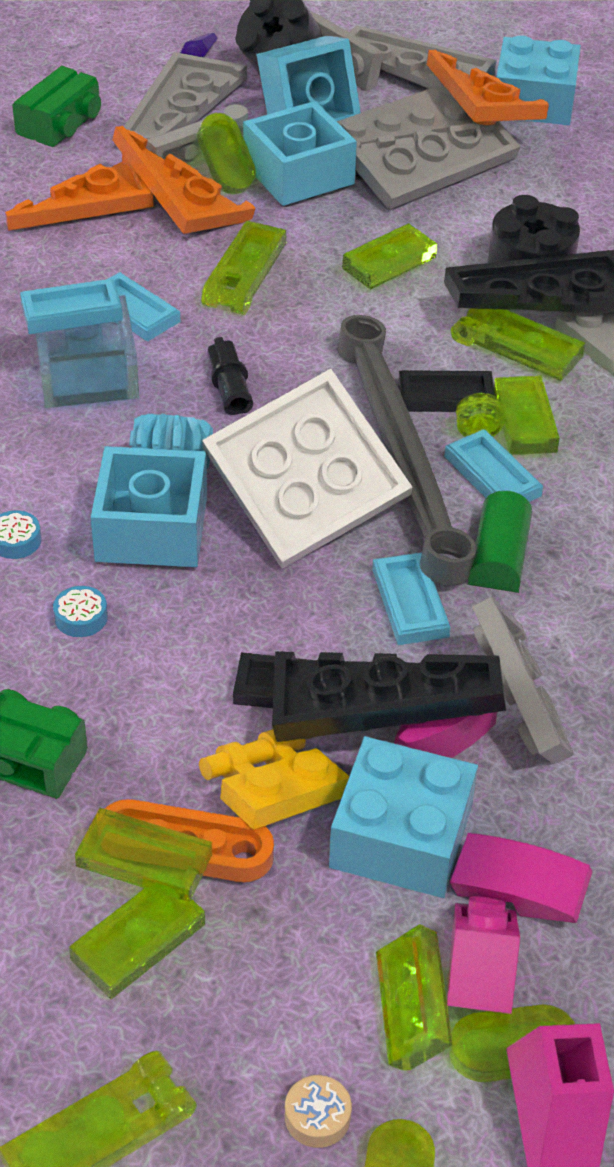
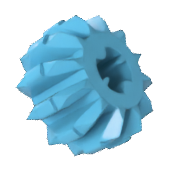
M148 413L134 419L133 431H130L129 446L131 448L204 451L202 440L213 434V428L205 420L195 419L194 417ZM206 454V465L209 468L210 458Z

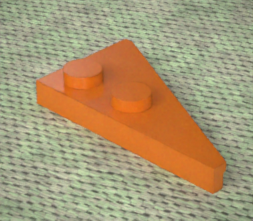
M428 50L427 66L475 123L494 125L497 121L540 120L547 118L549 107L547 101L543 99L523 101L519 99L520 88L504 83L499 78L477 68L471 69L469 75L456 69V58L437 50Z
M124 126L115 127L112 141L183 234L240 224L252 220L256 209L253 204L246 200L241 205H237L220 194L221 184L202 176L198 170L172 154H168L164 160L146 149L148 142L146 138L126 129Z
M122 154V162L112 167L98 164L84 174L75 175L51 187L50 198L34 206L33 202L27 199L15 205L13 209L6 211L5 215L8 231L154 207L153 193Z

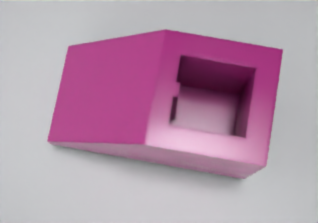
M473 896L469 897L468 904L455 903L447 985V1006L512 1014L520 932L516 910L505 909V901L491 897Z
M596 1023L539 1026L506 1048L527 1167H600L614 1095L601 1025Z

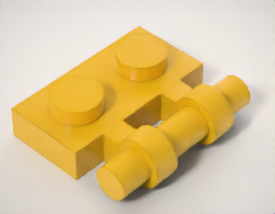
M273 729L260 733L257 740L243 745L237 741L221 745L216 749L215 754L203 757L199 761V769L204 779L211 780L220 776L224 777L221 784L220 799L253 830L341 799L350 777L317 748L296 753L295 751L305 747L306 739L277 742ZM262 762L266 763V765L260 767L253 766Z

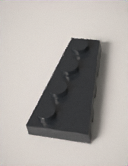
M614 250L446 267L444 284L458 308L614 313Z
M275 651L272 727L277 742L506 711L500 657L496 655L427 654L420 663L405 662L398 658L397 654L375 653L372 662L345 661L343 653L320 652L317 660H296L294 652Z

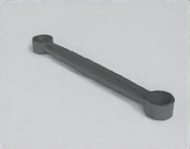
M366 315L349 316L341 323L337 351L345 360L357 364L368 401L386 449L413 487L411 495L406 498L425 538L420 568L435 583L442 585L461 584L469 578L476 553V543L467 533L453 528L423 445L397 384L382 355L386 336L384 324ZM439 554H449L458 559L446 558Z

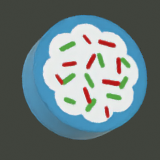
M20 510L7 511L0 514V556L7 559H20L33 554L41 544V531L38 519L31 513Z
M74 586L68 588L56 597L53 604L55 624L62 633L68 636L87 637L94 635L106 625L108 620L106 598L99 590L93 587Z

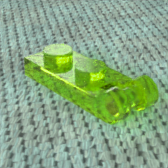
M246 220L204 284L201 296L202 305L212 308L223 305L230 307L233 313L246 315L251 306L252 298L286 245L287 230Z
M470 308L467 311V316L458 319L450 330L452 338L458 343L465 346L476 344L560 381L583 358L586 344L583 341L503 309Z
M151 1051L140 1057L128 1072L0 1146V1158L5 1167H109L188 1119L196 1110L197 1104L185 1086L175 1085L170 1077L173 1069L161 1051ZM149 1093L155 1104L140 1114L133 1101Z

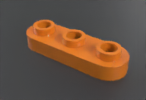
M124 799L108 805L101 812L97 821L98 839L102 851L108 857L121 862L236 882H251L267 874L274 861V839L270 830L266 826L253 830L240 817ZM124 833H134L137 835L134 839L121 838L120 836ZM185 842L195 845L192 849L179 848L177 846ZM242 852H247L253 855L250 858L234 857L235 855Z

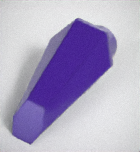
M208 33L186 41L180 53L204 57L218 38L215 33Z

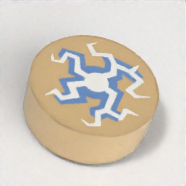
M313 1075L299 1080L291 1087L285 1100V1123L289 1133L301 1144L313 1148L328 1147L337 1143L345 1136L350 1126L352 1111L350 1095L340 1082L328 1076Z

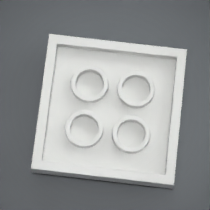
M332 369L327 370L202 440L204 451L281 568L289 566L410 496L413 488Z

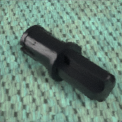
M217 337L214 339L215 344L208 347V355L213 368L211 381L214 387L220 391L223 407L227 414L248 413L253 407V400L246 383L248 378L247 368L239 361L233 341H224L223 337Z

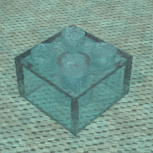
M125 295L119 296L123 312L122 321L35 333L45 408L139 398L137 353Z

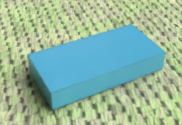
M121 272L108 278L114 280L122 305L123 320L117 322L147 342L181 322L178 309Z
M113 279L20 292L21 306L29 334L123 320L122 305Z
M485 429L445 446L444 457L485 498L497 491L519 493L529 502L542 496L543 485Z
M422 553L373 559L372 570L398 645L450 637L451 627L436 586L420 568Z

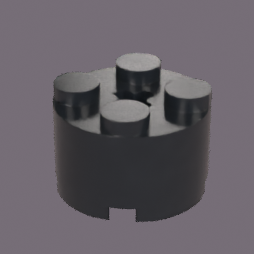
M250 0L249 7L244 11L239 20L235 41L260 75L256 54L320 38L323 35L318 23L302 0Z
M531 195L516 196L513 198L511 205L502 208L493 218L488 263L577 254L580 236L578 212L569 207H559L539 202L537 198Z

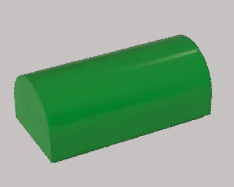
M497 491L485 498L475 541L476 553L467 585L519 593L532 518V506L521 494L513 491Z

